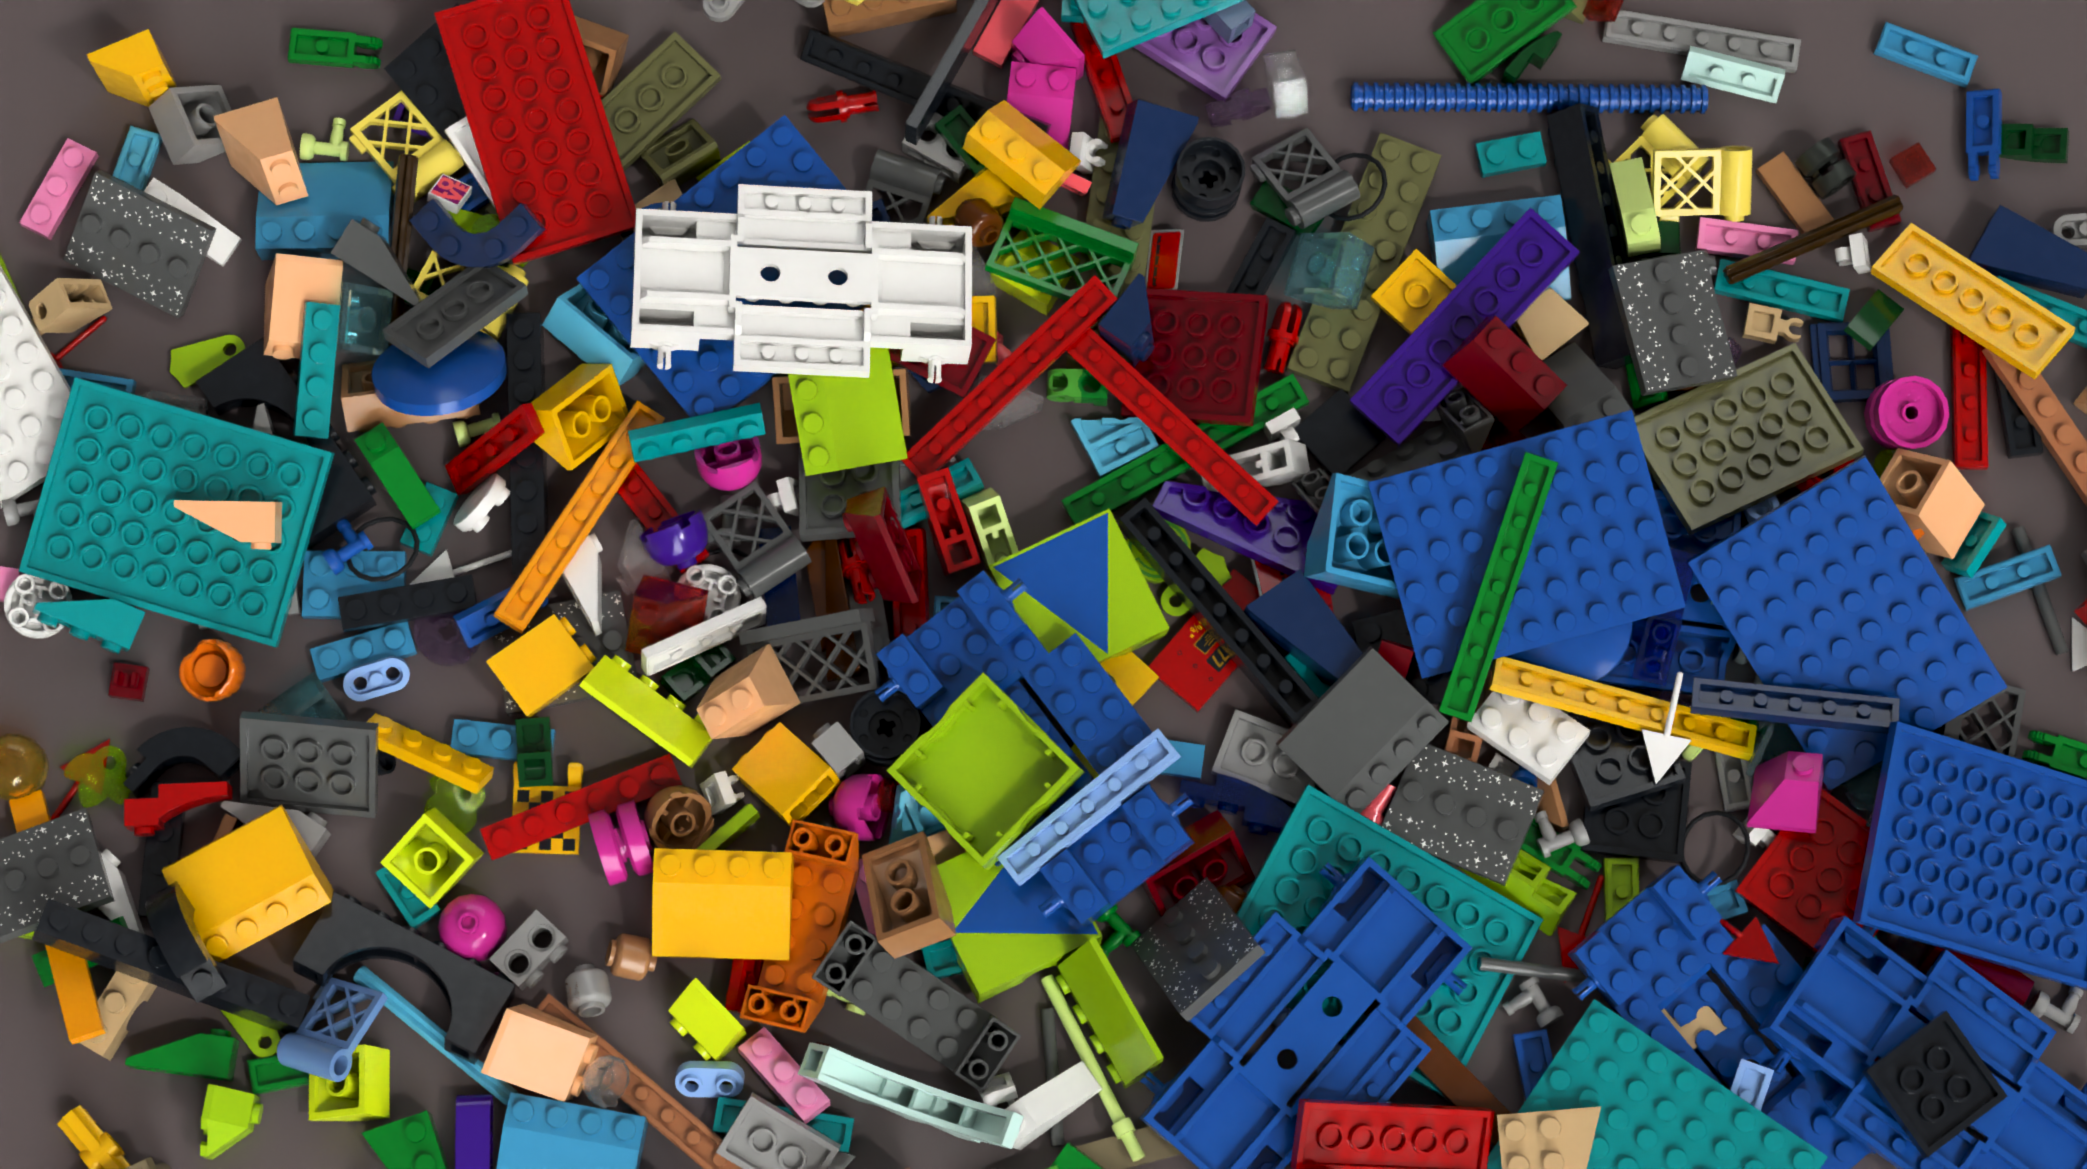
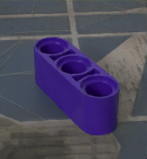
M492 1094L457 1095L455 1169H493L494 1105Z

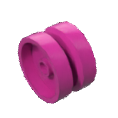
M1909 376L1886 381L1876 387L1867 399L1864 411L1866 428L1873 440L1886 449L1896 451L1897 448L1911 450L1927 447L1937 441L1947 428L1949 419L1947 398L1941 388L1927 378ZM1906 409H1907V411H1908V413H1909V417H1908V418H1907V416H1906V414H1905Z
M634 800L617 805L616 815L620 827L614 828L611 816L605 810L588 814L596 847L610 886L627 881L628 871L625 864L628 862L627 858L630 859L633 870L639 877L653 873L654 862L651 855L653 848L644 820L640 819Z

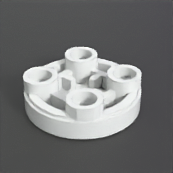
M494 473L479 484L457 512L453 522L454 526L462 532L474 530L478 533L490 519L487 513L494 505L499 507L509 496L511 491L505 487L506 481L500 475Z
M713 564L694 565L687 569L675 586V609L680 619L689 627H693L740 606V588L736 583L735 577L726 569Z
M23 574L12 582L6 592L4 599L5 616L12 628L19 634L33 639L48 638L60 632L65 626L58 623L56 628L39 622L37 620L38 615L32 612L36 603L73 601L72 595L66 585Z

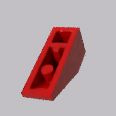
M949 467L917 477L916 480L928 525L944 576L980 564L981 561Z

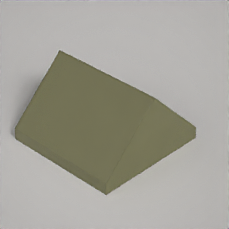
M694 118L657 140L640 155L660 187L673 179L680 186L721 161L716 141Z

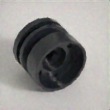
M1202 137L1190 142L1180 153L1171 184L1172 198L1177 208L1187 217L1200 222H1214L1226 217L1236 206L1245 178V162L1239 150L1230 142L1217 137Z
M898 690L884 702L879 699L874 691L866 693L856 702L850 715L852 739L864 751L866 761L876 766L890 767L922 735V724L918 709L906 694ZM882 724H886L888 728L894 726L891 737H887L885 734L879 735Z

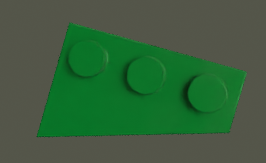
M427 1110L361 1133L387 1169H449L433 1115Z

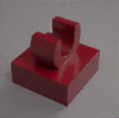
M114 662L108 695L111 698L144 702L150 669L146 666Z

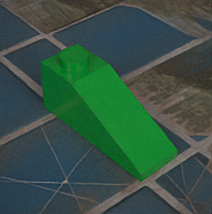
M383 422L354 440L413 530L441 513V510Z
M211 1029L210 1034L199 1033L126 1058L125 1065L131 1069L233 1082L240 1041L231 1037V1031Z

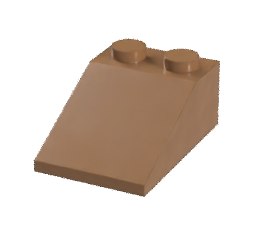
M923 831L862 855L877 942L894 959L956 936L951 905L927 836Z

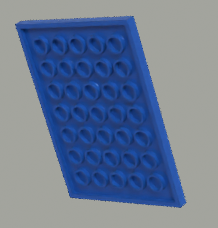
M784 115L674 202L677 204L676 211L737 214L738 184L836 190L847 189L786 115ZM635 232L576 278L578 283L629 345L631 344ZM765 267L760 272L762 278L766 281H775L780 277L779 271L774 267ZM835 270L830 272L828 279L835 285H842L847 281V276L844 272ZM736 298V301H742L744 305L860 310L865 306L850 307L842 303L816 305L813 302L793 301L789 304H784L779 300L765 299L749 302L745 298ZM700 339L698 351H671V368L665 370V358H663V370L657 368L658 350L632 347L689 418L736 408L769 382L772 377L779 374L733 371L734 340Z
M1632 410L1368 482L1422 679L1449 672L1453 669L1525 452L1558 462L1493 659L1686 607Z
M1865 455L1687 560L1763 685L1899 698V722L1931 732L2008 688ZM1788 724L1806 753L1823 754V782L1829 791L1872 767L1884 758L1888 734Z
M1899 721L1890 722L1853 922L2071 987L2087 990V780Z

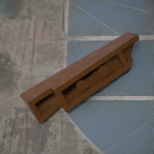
M837 540L813 541L806 552L812 561L807 565L816 617L849 611ZM852 632L845 644L857 652ZM838 634L835 636L840 639L843 634ZM823 637L821 639L822 652H826V658L828 659L836 644L827 637ZM841 649L833 663L846 673L854 658ZM859 665L852 674V678L861 676ZM831 669L828 670V682L842 679Z

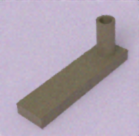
M1150 1127L1141 1128L1133 1132L1145 1154V1157L1135 1162L1132 1161L1122 1139H1117L1116 1135L1075 1146L1105 1169H1130L1182 1155L1173 1145L1163 1140Z

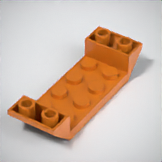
M793 819L784 851L792 852L794 858L790 961L764 960L758 985L748 984L740 1018L806 1033L825 1003L828 988L814 980L812 975L845 928L859 876L858 834L855 832Z

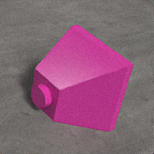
M1043 7L1038 9L1012 40L1013 54H1011L1013 61L1077 68L1076 80H1079L1084 74V53Z
M1787 751L1756 766L1747 827L1816 833L1824 778L1823 754Z

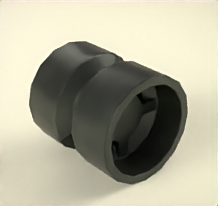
M1830 137L1817 142L1795 161L1796 166L1805 177L1813 178L1812 187L1822 199L1835 194L1857 175L1847 159H1839L1840 150ZM1832 164L1834 169L1823 177L1821 172Z

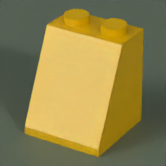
M553 614L486 661L527 717L532 718L583 680L594 668L592 663L597 658L585 643L582 646L577 644L572 637L576 630L565 616L559 620Z

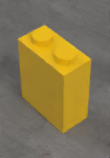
M781 722L773 729L768 730L762 739L748 753L742 755L737 764L732 768L742 784L790 827L793 819L803 821L841 783L832 768Z

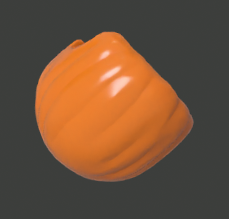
M204 639L200 641L195 649L183 658L179 667V678L186 691L193 697L207 702L221 701L224 698L231 697L232 694L240 689L246 674V666L238 649L229 642L219 639Z

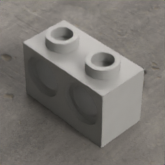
M935 112L925 131L935 133V139L928 142L920 139L917 145L907 142L904 137L902 153L919 162L941 168L942 175L959 184L968 168L959 157H952L947 153L951 147L935 129V123L941 120L943 116Z
M838 721L832 726L826 723L814 733L813 737L815 740L811 743L814 753L832 768L841 782L866 764L864 751Z
M536 909L489 960L523 991L527 986L530 989L533 988L544 976L542 970L550 961L555 964L568 950L565 945L569 940ZM541 932L552 934V942L546 948L535 946V938ZM517 957H525L529 961L526 971L519 974L512 972L511 964L513 960Z

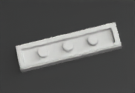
M760 596L641 649L642 670L646 676H651L738 637V632L752 630L766 623V603Z

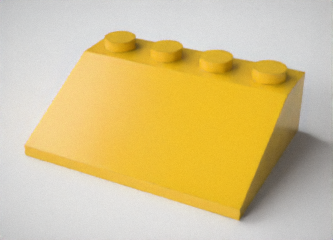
M282 804L161 870L167 884L170 885L177 881L194 907L193 919L196 929L208 952L218 962L227 959L331 903L334 891Z
M654 848L652 957L790 961L794 872L792 852Z

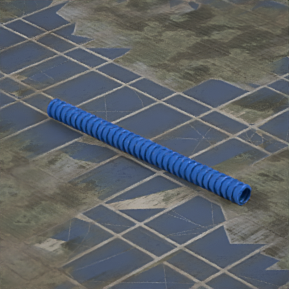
M1353 82L1350 92V105L1353 111H1358V108H1362L1363 111L1373 108L1374 112H1377L1379 108H1383L1384 112H1388L1389 108H1393L1394 112H1398L1399 108H1403L1404 112H1408L1409 108L1414 109V112H1419V109H1424L1425 112H1429L1430 109H1434L1435 112H1439L1440 109H1444L1445 112H1449L1450 109H1454L1455 112H1460V109H1465V112H1470L1471 109H1475V112H1480L1481 109H1485V112H1490L1491 109H1495L1496 112H1501V109L1511 112L1512 109H1515L1517 113H1521L1522 109H1526L1527 113H1531L1532 109H1536L1537 113H1541L1542 109H1546L1547 113H1551L1552 110L1558 112L1578 103L1597 107L1598 113H1603L1604 110H1607L1608 113H1613L1614 110H1617L1618 113H1623L1624 110H1628V113H1633L1634 110H1638V113H1644L1645 110H1648L1650 114H1653L1655 110H1658L1660 114H1664L1665 110H1668L1670 114H1674L1675 110H1679L1680 114H1684L1685 111H1689L1690 114H1694L1695 111L1705 114L1708 109V88H1706V85H1700L1699 88H1696L1694 84H1691L1689 88H1686L1684 84H1680L1679 88H1676L1674 84H1670L1669 88H1665L1664 84H1660L1659 87H1655L1654 84H1650L1649 87H1645L1644 84H1639L1638 87H1635L1634 84H1629L1628 87H1624V84H1619L1618 87H1614V84H1609L1608 87H1604L1603 84H1598V87H1594L1593 84H1588L1587 87H1584L1583 84H1578L1577 87H1573V84H1568L1567 87H1563V84L1558 83L1557 87H1553L1551 83H1548L1546 87H1543L1541 83H1537L1536 87H1532L1531 83H1527L1526 86H1522L1521 83H1517L1516 86H1512L1511 83H1506V86H1502L1501 83H1496V86H1491V83H1486L1485 86H1481V83H1476L1475 86H1471L1470 83H1465V86H1461L1460 83H1455V86H1451L1450 83H1445L1444 86H1440V83H1435L1434 86H1430L1429 82H1425L1424 86H1420L1419 82H1415L1414 86H1410L1408 82H1404V86H1399L1398 82H1394V85H1389L1388 82H1384L1383 85H1379L1378 82H1374L1373 85H1369L1368 82L1358 85V82Z

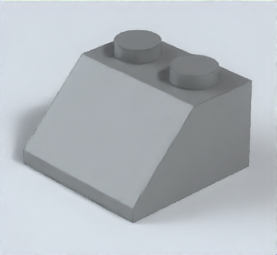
M221 84L169 88L148 107L173 165L200 163L226 152L213 117L232 111Z

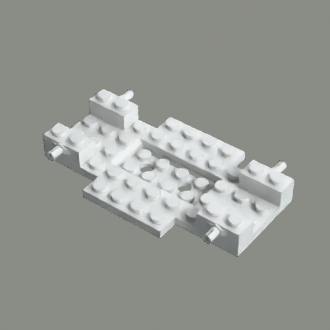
M738 184L737 214L676 211L677 204L671 201L670 210H668L669 201L662 203V210L636 208L630 347L658 350V369L663 370V358H665V370L671 368V351H698L700 339L734 340L733 371L869 378L870 347L901 349L900 361L928 364L927 381L933 383L934 371L935 383L942 381L941 365L947 363L968 364L972 347L971 226L942 225L943 218L941 216H937L936 225L935 216L929 217V224L872 221V191ZM765 267H774L779 271L780 277L775 281H766L762 278L760 272ZM835 270L844 272L847 276V281L842 285L831 283L828 279L830 272ZM736 298H745L749 302L765 299L779 300L784 304H789L793 301L813 302L816 305H825L826 303H842L850 307L870 305V308H864V311L744 305L742 301H736Z

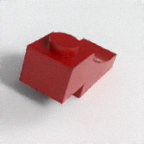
M227 781L158 784V798L124 799V827L130 832L134 831V836H154L156 830H164V823L187 810L209 803L231 801L232 786Z

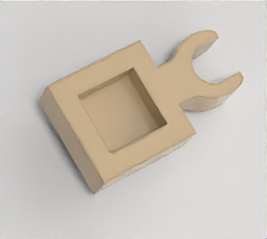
M1749 303L1742 338L1775 344L1777 335L1789 342H1798L1801 335L1792 334L1789 327H1802L1804 322L1799 318L1781 319L1782 309Z

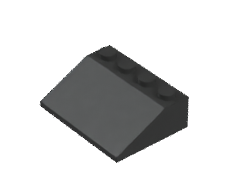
M1370 646L1278 740L1276 745L1331 798L1360 814L1449 721Z

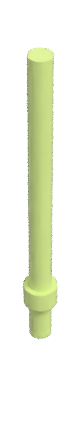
M1053 974L1041 979V982L1081 1061H1084L1102 1087L1098 1094L1113 1122L1111 1127L1117 1139H1122L1133 1162L1145 1157V1154L1133 1133L1136 1129L1130 1117H1125Z

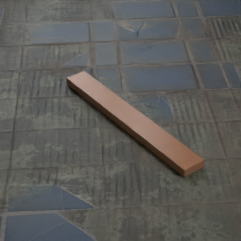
M548 994L536 1008L598 1035L551 994ZM598 1035L595 1043L599 1047L597 1055L591 1065H586L585 1070L636 1113L646 1117L649 1124L703 1169H742L716 1153L723 1140Z

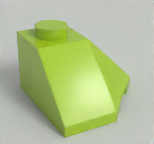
M208 1084L201 1116V1129H203V1134L207 1135V1142H201L200 1156L213 1160L252 1133L254 1125L260 1124L262 1119L263 1104L259 1103L260 1097L252 1093Z

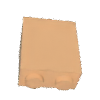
M278 97L213 116L231 167L276 206L308 196L294 143Z
M276 253L265 284L263 355L273 356L280 360L300 359L305 302L340 305L343 272L342 260Z
M1897 448L1880 477L1881 482L1911 531L1921 528L1925 533L1918 540L1923 550L1927 553L1953 559L1985 504L1951 460Z
M767 644L716 676L696 710L711 739L749 736L801 702L771 644Z
M527 1004L506 1008L481 1073L566 1102L573 1099L574 1096L578 1097L584 1087L586 1078L582 1077L586 1065H591L597 1055L599 1047L595 1043L598 1035Z

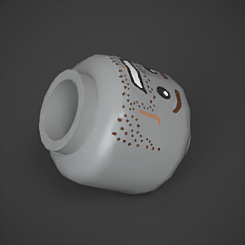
M592 964L577 966L574 969L575 972L569 974L565 979L568 1006L581 1017L599 1016L605 1012V1008L610 1005L612 1000L608 974L602 969L595 968Z

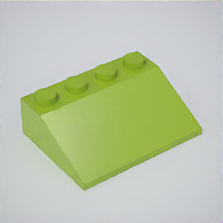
M870 347L869 378L788 374L805 476L908 459L889 348Z
M1095 937L1089 939L1058 965L1057 971L1060 975L1056 976L1055 979L1063 994L1070 993L1076 1002L1072 1009L1081 1025L1087 1022L1093 1032L1089 1039L1098 1055L1104 1052L1110 1064L1106 1066V1069L1115 1084L1121 1082L1123 1087L1127 1088L1138 1082L1142 1077H1146L1144 1074L1150 1070L1151 1073L1159 1070L1164 1057Z

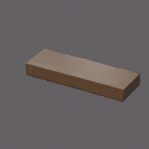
M1784 151L1757 168L1756 174L1801 234L1834 221V218Z

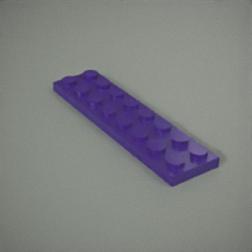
M1530 207L1350 399L1349 403L1399 447L1459 383L1441 366L1447 358L1488 316L1496 315L1510 329L1571 264L1580 251Z

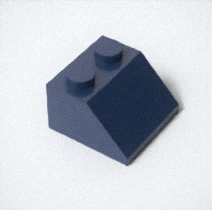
M1140 273L1099 323L1101 338L1133 368L1140 360L1142 362L1146 361L1154 350L1145 277Z

